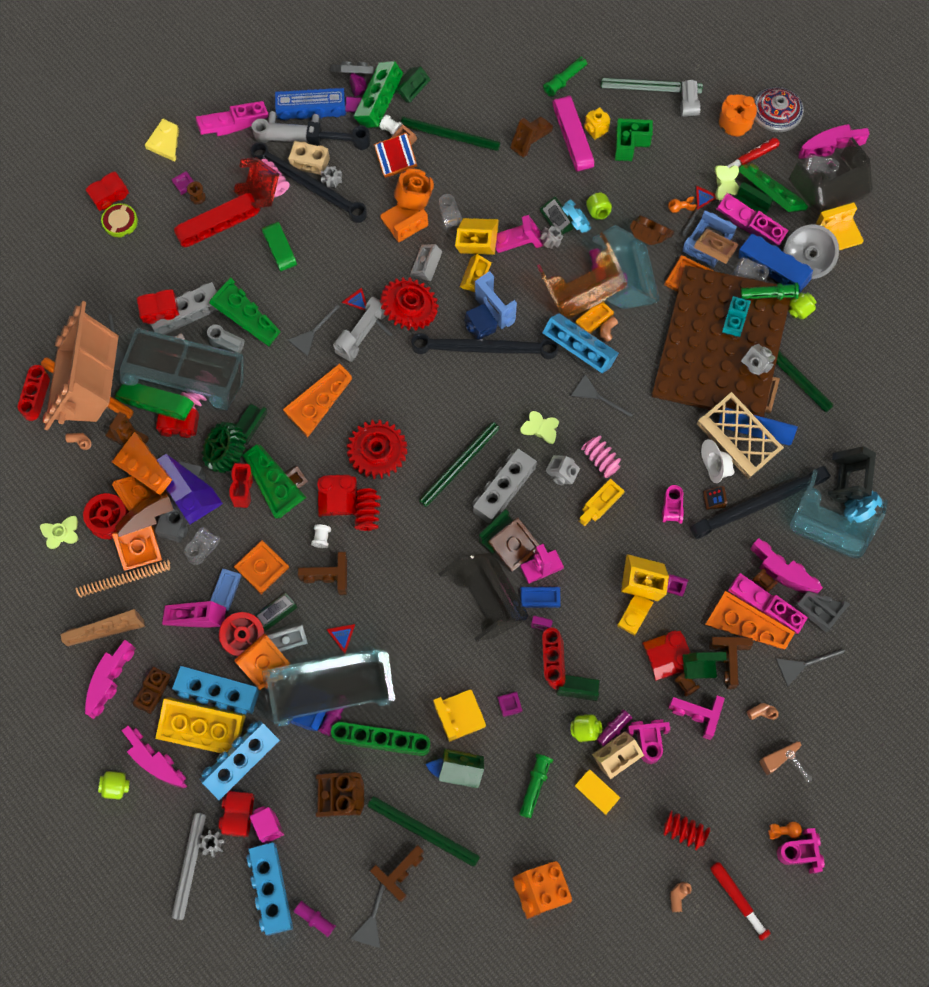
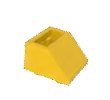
M463 218L457 228L455 243L459 253L495 255L499 220Z
M627 554L621 592L659 601L667 594L669 575L665 564Z

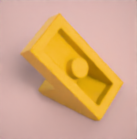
M634 595L618 627L635 636L654 602Z

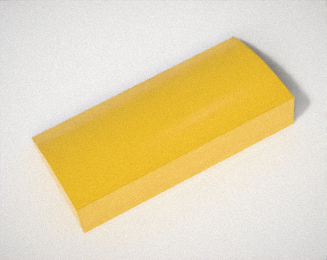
M167 697L163 700L155 739L217 753L227 752L233 747L231 745L233 741L241 736L246 715Z

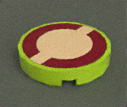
M115 204L104 211L101 222L107 234L113 237H124V235L130 234L135 230L138 219L132 207L126 204Z

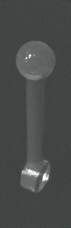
M788 750L786 757L792 759L803 774L805 782L810 783L812 776L808 775L797 761L795 752Z

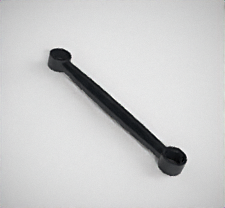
M257 142L251 146L250 152L255 162H259L262 159L273 162L278 171L347 211L353 222L361 223L367 218L366 206L363 203L350 202L318 180L269 153L266 144ZM257 150L265 151L263 155L258 156L254 154ZM356 209L364 211L359 216L353 215L352 212Z
M417 333L411 340L412 349L417 354H425L429 349L481 353H540L545 359H553L557 356L559 348L558 343L551 338H546L541 343L484 339H429L426 334ZM422 339L427 342V345L423 348H418L414 343ZM551 344L556 350L552 353H547L543 350V347Z
M825 466L819 467L807 476L763 493L761 496L752 498L709 520H701L692 525L690 530L695 539L702 538L714 529L769 507L811 485H819L827 481L831 475Z

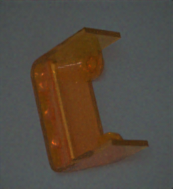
M603 232L599 234L606 249L598 253L596 257V263L599 268L566 284L564 279L558 275L547 279L541 265H537L560 314L566 318H572L622 293L627 287V280Z

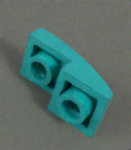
M733 296L723 327V333L741 336L751 303L750 300Z

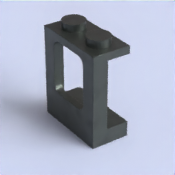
M865 446L833 453L832 460L840 465L837 490L829 491L828 496L840 503H846L848 500L853 499L861 500L863 497L871 496L876 453ZM865 469L864 487L860 485L848 487L850 474Z

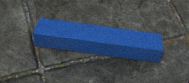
M725 407V410L736 411ZM722 413L720 414L718 423H722ZM725 413L724 423L735 424L736 414ZM738 414V424L749 425V417L745 414ZM754 415L779 443L788 446L792 444L797 426ZM724 427V429L735 431V427ZM738 427V432L748 435L749 428ZM751 428V436L762 439V431L759 428Z

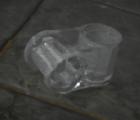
M809 155L805 158L803 176L808 179L826 182L833 181L836 177L839 163L833 158Z
M451 194L442 195L439 199L440 213L444 229L448 230L450 227L460 225L462 217L454 196Z
M739 258L732 272L734 276L763 282L767 281L769 274L766 266L755 263L747 258Z
M205 526L200 528L185 547V555L188 561L193 565L201 564L210 552L217 547L220 537L211 534ZM199 551L197 556H191L192 552Z

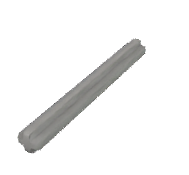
M195 813L172 912L173 919L183 920L199 851L198 844L201 842L200 836L203 833L206 815L202 813Z

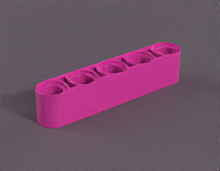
M571 96L553 99L554 112L575 171L594 168L593 155Z

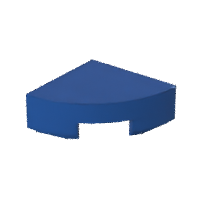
M442 758L426 763L428 770L438 778L442 767Z

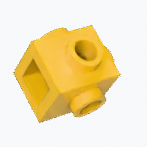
M598 108L586 115L584 128L594 140L609 132L610 117L608 113Z

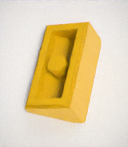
M478 254L471 257L460 287L475 292V281L488 273L491 262Z
M590 769L575 785L605 815L620 799Z

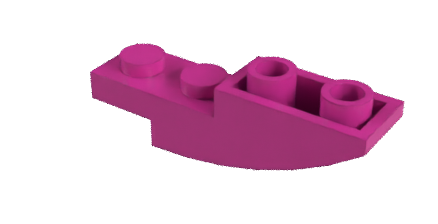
M263 101L230 106V111L196 116V123L201 135L216 132L217 136H222L252 126L255 120L267 118L268 112Z
M849 125L826 130L808 140L802 146L798 157L799 159H811L818 156L827 157L833 155L835 148L854 145L861 146L866 143L870 134L868 128L851 130Z
M728 193L725 194L716 210L730 218L729 221L750 234L760 236L765 241L777 246L780 245L789 231L762 212H755Z
M757 539L750 548L763 561L759 568L761 570L765 568L766 573L782 585L805 594L808 591L818 594L823 588L818 579L813 576L811 577L806 572L803 565L796 563L794 560L787 565L785 559L781 555L775 554L767 542Z
M741 573L737 574L728 591L745 603L791 629L796 634H799L808 618L777 595L772 596Z
M126 640L123 641L113 656L107 652L104 654L93 674L85 705V714L92 719L103 712L107 700L115 695L118 685L113 682V679L121 674L123 665L126 661H130L134 655L136 648Z
M127 726L122 730L133 745L127 753L143 769L165 783L183 789L187 787L184 782L186 777L179 769L176 771L172 767L174 761L168 754L156 753L149 743L145 745L141 740L143 735L137 728L133 730L130 726Z

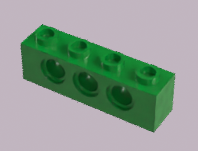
M395 61L380 62L353 116L360 125L367 128L379 127L403 75V71Z

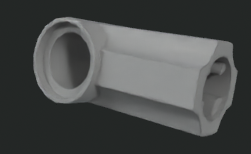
M684 81L681 83V116H699L700 101L698 100L697 81Z
M217 324L211 325L207 330L209 343L213 347H221L237 355L242 351L245 343L244 339L223 330Z

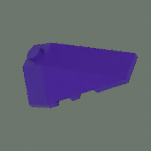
M165 454L157 459L172 479L166 490L189 525L223 504L211 486L169 455Z

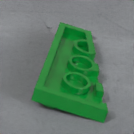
M256 444L243 455L247 464L250 465L251 472L274 518L280 519L307 498L261 445Z

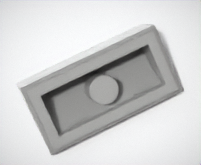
M436 244L421 245L410 273L411 276L426 281L432 280L442 251Z
M302 622L264 633L280 652L308 644Z

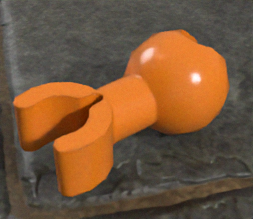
M688 197L686 201L681 202L678 199H672L668 203V209L672 213H677L683 208L694 211L697 205L690 204L693 202L694 197Z
M790 822L784 827L771 824V830H768L770 839L779 838L781 835L798 838L802 833V827L797 822Z

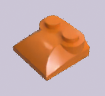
M153 526L121 537L118 536L117 531L112 534L124 571L162 560Z

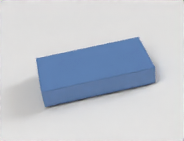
M222 568L210 601L226 607L228 612L242 575Z

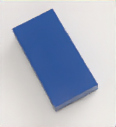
M521 587V608H560V587Z

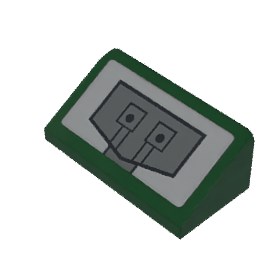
M554 197L540 208V212L550 227L559 228L561 235L573 230L572 219L565 214L562 209L563 206L557 197Z
M285 592L254 616L260 620L263 629L267 631L297 609V606Z

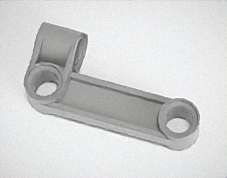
M375 297L369 299L365 307V314L351 333L348 330L342 331L333 344L336 354L350 362L356 358L359 352L358 346L376 323V320L378 318L382 320L386 316L384 315L385 310L381 309L382 303H380L379 299Z

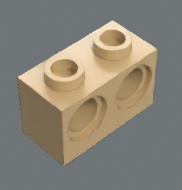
M294 141L289 156V163L301 171L321 175V171L326 169L330 159L329 150L320 145L315 146L306 142Z
M623 732L592 754L600 769L612 779L643 757L644 754L636 740L627 732Z

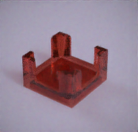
M259 158L241 159L239 167L250 168L247 181L236 183L234 192L238 195L252 194L257 199L255 202H251V205L255 208L272 206L280 174Z

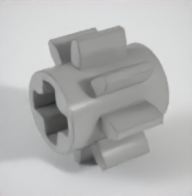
M326 166V169L321 171V183H326L327 187L336 188L338 183H342L341 170L337 171L336 166Z
M551 226L549 229L547 227L543 229L540 236L542 244L550 249L553 246L558 248L563 238L560 229Z
M208 830V835L200 836L203 840L201 844H198V847L204 848L203 855H207L210 852L211 856L215 857V852H223L221 844H224L225 840L219 839L221 836L220 832H217L214 836L213 832ZM208 841H214L216 845L214 847H211L208 844Z

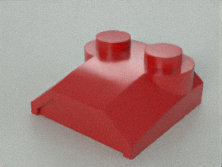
M327 475L318 478L319 517L335 515L355 516L357 511L356 477L350 475Z
M672 631L667 635L642 643L654 673L655 681L684 672L682 655L690 654V650L681 631Z

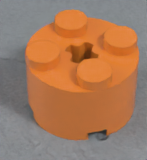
M729 95L723 102L718 120L719 126L725 130V133L731 136H742L751 130L757 113L754 99L744 95Z
M413 168L401 173L394 191L397 205L411 210H423L428 204L434 187L432 178L425 176L426 173L424 171Z

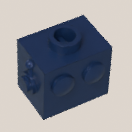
M485 303L467 311L465 314L466 328L469 333L473 334L475 339H482L496 332L498 323Z

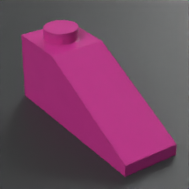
M212 601L165 605L162 625L202 628L220 627L225 620L226 607Z

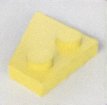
M162 119L146 142V149L175 162L179 133L178 125Z

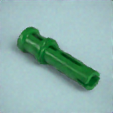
M580 56L562 73L555 74L550 82H546L543 85L545 93L550 97L555 96L560 88L562 89L566 86V82L587 66L585 58L583 59Z
M798 282L792 285H782V283H779L777 286L741 288L742 299L777 298L782 300L783 298L791 297L799 298Z
M540 754L535 755L536 762L533 770L529 773L531 777L519 812V815L530 819L532 818L543 781L545 782L548 778L547 772L550 763H553V759Z

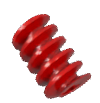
M364 488L357 491L358 497L356 501L358 504L356 505L357 511L355 513V529L372 531L379 528L378 525L373 524L379 521V518L374 517V515L380 514V511L375 509L380 507V503L375 501L381 500V496L376 495V490Z
M671 810L663 827V836L671 832V839L674 840L678 835L679 843L686 839L687 847L695 843V850L697 851L700 847L704 846L710 832V827L703 831V824L700 823L696 827L695 820L688 824V817L684 816L680 820V813H676L672 817Z

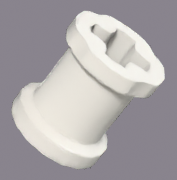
M386 115L381 120L380 129L387 130L393 136L402 123H397L389 115Z
M321 524L314 525L315 536L314 540L311 541V545L317 548H328L327 539L328 533L331 532V527Z

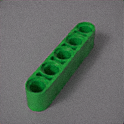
M127 380L123 381L115 395L117 400L126 405L183 421L187 418L194 405L193 401L185 396Z
M344 722L335 723L331 728V735L339 744L417 756L427 755L431 749L429 738L423 734ZM343 728L346 730L344 737H336L338 729ZM358 732H365L366 738L359 741L356 739ZM378 735H385L387 739L384 743L379 744L376 742ZM398 738H405L407 740L405 746L399 747L396 745ZM418 741H425L427 743L425 749L419 750L416 748Z

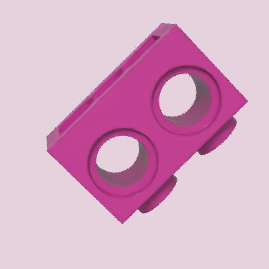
M260 807L253 811L254 815L249 816L259 840L264 844L285 835L275 812L270 807Z

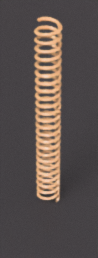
M167 559V567L166 562L163 561L164 568L161 562H159L160 568L156 563L157 571L154 567V564H152L153 572L150 568V565H148L149 573L145 566V574L143 569L140 568L142 576L139 572V569H137L138 577L135 573V570H133L134 578L132 576L131 571H129L130 579L126 572L125 574L127 581L125 580L123 573L121 574L123 582L119 574V583L115 575V584L113 582L112 577H110L111 585L109 583L108 578H106L108 587L106 586L104 579L102 580L104 588L101 584V581H98L100 589L97 585V582L95 581L96 590L94 588L93 583L91 582L92 591L90 589L89 584H87L89 593L87 592L85 585H83L85 594L83 593L81 586L79 587L81 595L79 594L78 588L76 587L75 589L78 596L82 598V596L90 595V593L94 594V592L97 593L98 591H105V589H109V587L113 588V586L116 587L117 585H124V583H128V581L132 582V580L136 581V579H143V577L147 578V575L151 576V574L155 575V573H162V571L166 572V569L169 571L170 562Z

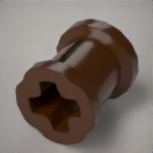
M195 181L187 186L191 202L199 205L206 200L201 183Z
M765 568L752 580L757 582L767 592L772 590L778 583L777 580L774 581L766 573Z
M684 673L674 680L685 692V697L700 689V686L696 685L693 679H685Z

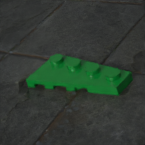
M741 165L739 168L741 174L786 211L794 212L808 209L810 205L808 202L760 171L756 165Z
M230 277L211 298L209 304L270 347L281 331L266 315H262L259 312L258 306L248 300L245 296L246 293L242 289H238L234 284L235 281Z

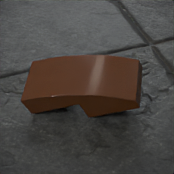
M153 667L143 681V688L134 700L133 706L152 714L167 687L171 675Z

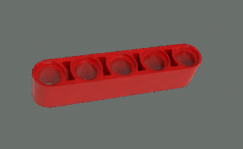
M246 193L177 225L174 233L182 247H189L254 217L259 213L260 208L253 195Z

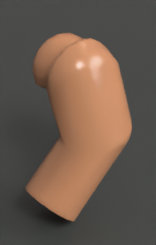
M614 316L600 326V337L603 338L604 342L610 341L613 337L611 329L618 324Z
M84 433L66 434L67 443L77 442L82 450L90 449L91 440Z
M760 703L748 710L747 715L751 720L759 716L774 720L778 718L779 712L771 705Z
M678 883L670 892L672 912H682L681 900L692 891L689 883Z

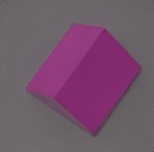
M355 73L350 75V86L354 97L364 94L367 89L365 79Z
M347 96L346 112L355 113L362 98Z
M669 574L667 592L683 597L688 579Z

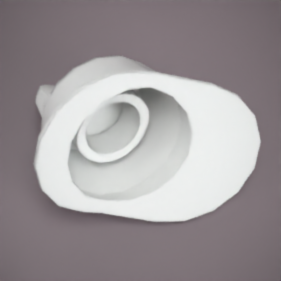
M705 440L701 448L702 459L713 483H719L722 478L734 474L733 461L728 453L719 450L713 440Z

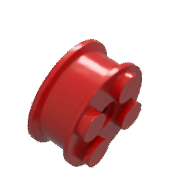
M103 493L88 501L83 511V519L86 526L95 536L101 539H113L112 534L116 532L115 526L129 511L118 496Z
M238 612L228 616L222 622L219 629V640L222 647L228 653L235 656H240L264 635V629L260 620L247 612ZM240 630L245 632V636L243 638H239L238 632Z

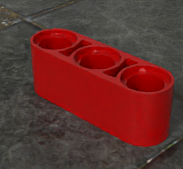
M33 365L28 370L17 408L28 421H34L39 417L50 382L48 373L41 365Z
M548 628L543 632L542 636L544 677L551 688L558 689L559 686L563 687L566 681L564 642L557 629ZM557 637L556 641L549 642L551 638ZM558 656L555 661H550L551 657ZM553 675H559L556 680H551Z

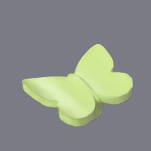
M718 165L715 167L718 185L715 195L717 200H722L726 193L737 195L739 186L735 182L739 172L737 166L728 168L727 166Z
M536 411L530 412V421H526L520 429L521 434H535L537 437H542L547 443L554 444L556 439V431L554 429L559 425L558 419L551 417L545 420L540 413Z
M76 516L68 517L61 524L45 523L40 525L43 536L48 538L46 545L50 549L57 548L63 541L68 544L78 541V535L74 532L78 527Z

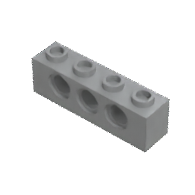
M213 283L203 284L198 289L185 292L182 296L177 297L180 315L172 320L160 319L156 323L151 324L157 338L218 311V309L209 304L211 298L217 293Z
M517 449L515 453L512 452L508 456L506 465L497 470L495 479L486 484L484 487L485 492L481 497L478 495L472 503L473 513L488 524H491L502 513L536 469L537 461L520 449ZM517 469L519 473L512 474L510 470ZM501 483H505L508 485V487L502 489L498 485ZM489 498H495L497 501L495 503H489L487 500Z

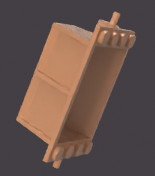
M82 301L80 306H75L73 316H69L67 326H63L61 336L58 335L55 346H58L49 403L47 412H45L42 423H45V430L50 428L54 420H58L59 424H64L65 420L97 422L110 402L119 335L85 313V301Z

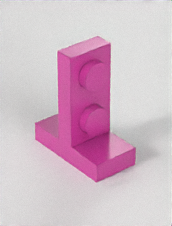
M529 215L522 217L523 225L497 233L496 250L498 253L531 242L536 248L543 246L542 239H540L541 231Z
M544 544L536 547L534 559L521 564L520 568L527 583L530 584L562 570L564 566L556 550L548 553Z
M717 695L713 700L711 710L673 697L668 709L673 710L672 713L679 716H684V714L691 716L692 720L696 722H707L703 738L711 740L714 736L725 698Z

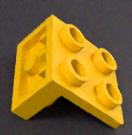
M854 202L821 212L816 222L817 225L829 229L835 235L839 244V250L862 244L864 241L853 220L857 210Z
M467 690L443 701L441 697L433 700L449 742L486 727L472 690Z

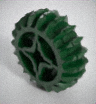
M229 422L217 423L216 427H212L211 432L207 433V439H204L205 444L202 446L204 450L201 453L203 455L202 461L212 471L226 473V471L230 472L234 464L240 462V457L243 456V450L246 449L244 447L246 443L244 439L245 434L236 424Z

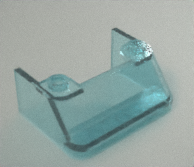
M617 225L592 238L593 242L603 246V255L606 260L614 263L616 274H627V288L608 297L607 302L622 309L651 305L659 301L660 297L647 247L643 241L635 238L633 234Z
M814 469L790 523L791 530L798 535L849 557H862L886 515L888 500H883L876 515L874 514L869 519L860 523H856V521L850 523L845 516L819 506L822 496L817 489L813 488L818 473Z

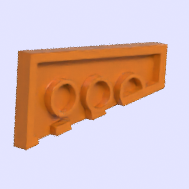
M338 364L287 405L283 412L308 438L350 383L352 376L341 364Z
M136 432L132 434L112 461L117 467L160 496L172 481L171 477Z
M727 591L724 592L705 624L706 626L744 638H753L754 641L782 650L787 648L795 634L791 629Z

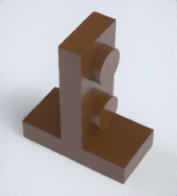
M541 116L531 123L523 118L519 121L510 148L520 156L525 157L528 155L531 144L552 132L554 126Z
M121 412L117 414L109 426L110 430L106 434L108 439L122 446L126 444L134 432L141 437L145 444L149 440L147 435L136 431L127 416Z
M338 552V567L298 568L300 581L314 583L315 581L323 580L325 583H333L334 580H337L339 595H347L346 552Z
M712 637L709 641V649L725 650L723 652H726L727 660L723 661V663H726V671L723 672V682L727 683V689H736L739 685L737 650H750L753 646V638Z
M417 845L389 876L377 865L370 872L402 903L407 896L396 883L398 881L402 883L409 875L407 871L412 866L416 868L423 861L422 855L424 851Z

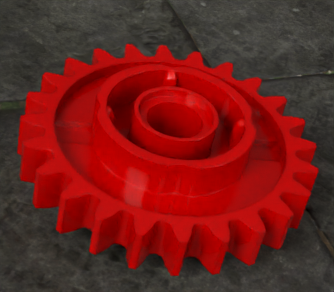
M402 277L401 281L396 278L394 283L390 281L388 286H385L381 294V309L385 310L384 315H389L388 321L394 320V325L399 323L401 329L404 326L408 330L413 327L417 331L418 326L424 329L425 325L429 326L434 321L438 312L437 308L439 305L436 304L438 299L433 298L435 293H430V287L425 288L424 282L418 284V279L412 282L410 277L408 281L404 277Z
M371 420V425L364 422V428L357 426L359 432L352 431L353 437L348 438L351 444H347V449L349 450L347 451V456L350 457L349 462L354 463L353 469L359 468V474L365 472L366 478L372 474L373 479L380 475L381 479H383L385 473L389 477L390 471L396 473V466L402 468L401 461H406L404 455L408 453L406 449L407 442L404 441L405 435H401L400 429L395 431V424L389 427L388 421L382 424L381 420H379L375 424ZM375 447H381V448H382V449H381L380 451H378V452L373 451V449H374Z

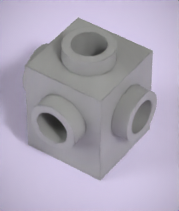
M756 344L749 349L741 362L748 367L751 373L760 375L771 370L774 366L772 362L776 357L772 355L770 349Z
M553 455L546 472L559 485L573 484L580 468L570 457Z

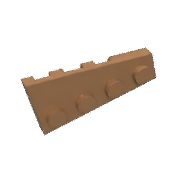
M133 609L80 628L69 629L61 634V640L66 646H71L145 627V622L141 615Z

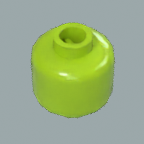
M595 193L586 202L587 209L594 219H604L608 217L612 210V205L604 193Z
M800 292L798 299L793 298L790 300L788 312L795 319L797 317L805 319L815 311V304L817 302L810 293Z
M578 715L571 722V734L579 742L595 741L599 733H602V723L597 720L595 715Z
M107 771L104 773V776H100L98 793H101L103 798L121 799L124 792L128 793L130 780H126L123 772Z

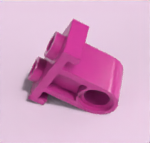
M660 719L651 721V724H643L642 721L631 723V726H628L626 730L631 737L634 733H637L638 744L644 754L641 759L647 764L656 763L663 754L660 730H663L664 734H668L670 731L669 722H664ZM646 749H655L656 756L650 757L647 754Z
M815 828L802 831L803 835H807L808 840L790 841L778 848L777 857L781 863L785 865L812 863L813 868L809 869V874L823 871L824 858L822 854L820 855L818 847L821 844L820 836L816 833ZM786 848H790L793 851L794 857L792 859L785 855Z

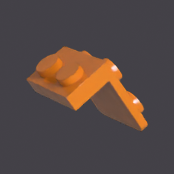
M396 205L381 214V220L398 243L428 226V214L424 209L419 212L418 210L401 208Z
M557 861L527 870L512 877L527 919L572 902L569 888L560 864Z

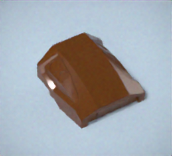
M639 215L630 225L634 237L649 245L662 243L666 239L671 238L675 232L642 215Z
M360 773L316 775V779H318V812H316V817L361 815L364 807V783Z

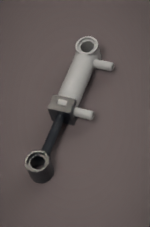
M271 111L268 121L257 119L252 124L255 140L266 143L269 140L297 141L319 146L321 139L350 140L354 143L355 148L359 150H365L371 144L369 129L366 126H356L352 134L322 132L321 124L318 122L319 115L317 114L312 115V122H308V125L275 123L276 112Z

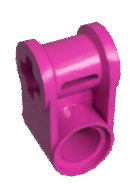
M672 485L668 487L664 495L662 522L676 521L682 524L684 514L683 490L677 485ZM675 493L678 499L670 498L669 494Z

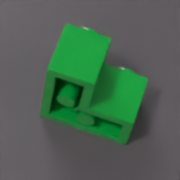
M618 118L615 137V160L632 161L635 147H650L653 134V120Z

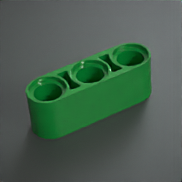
M276 222L263 227V234L280 272L297 266L280 223Z

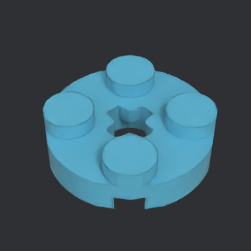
M570 199L564 204L562 209L567 216L570 215L573 219V226L582 233H586L592 227L589 226L590 223L580 208H574L576 204Z
M872 491L871 496L863 497L861 500H848L844 504L846 507L844 516L850 523L854 520L856 523L863 522L876 513L874 509L877 505L881 507L882 499L877 492Z

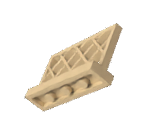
M732 392L697 422L701 430L716 443L718 448L731 456L733 464L747 479L752 477L784 448ZM730 398L736 404V411L725 410V403ZM713 413H722V423H714L709 417ZM725 413L736 414L735 424L724 423ZM738 414L747 415L749 417V425L738 424ZM724 427H735V437H727L724 434ZM738 427L749 428L748 438L737 437ZM751 428H759L762 431V439L751 438ZM737 440L748 441V451H740L737 448ZM751 441L762 442L761 452L751 451ZM765 442H772L777 449L772 453L764 452ZM750 454L761 455V463L757 467L750 462Z

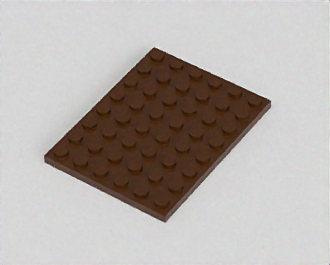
M685 265L652 397L711 410L732 392L753 415L764 417L791 298H783L782 300L777 298L746 299L750 300L751 303L741 336L723 333L733 296L741 298V288L777 286V284ZM760 344L762 347L770 349L772 355L776 357L772 362L774 366L768 373L753 374L741 362L752 346ZM730 398L725 403V407L736 410V404Z

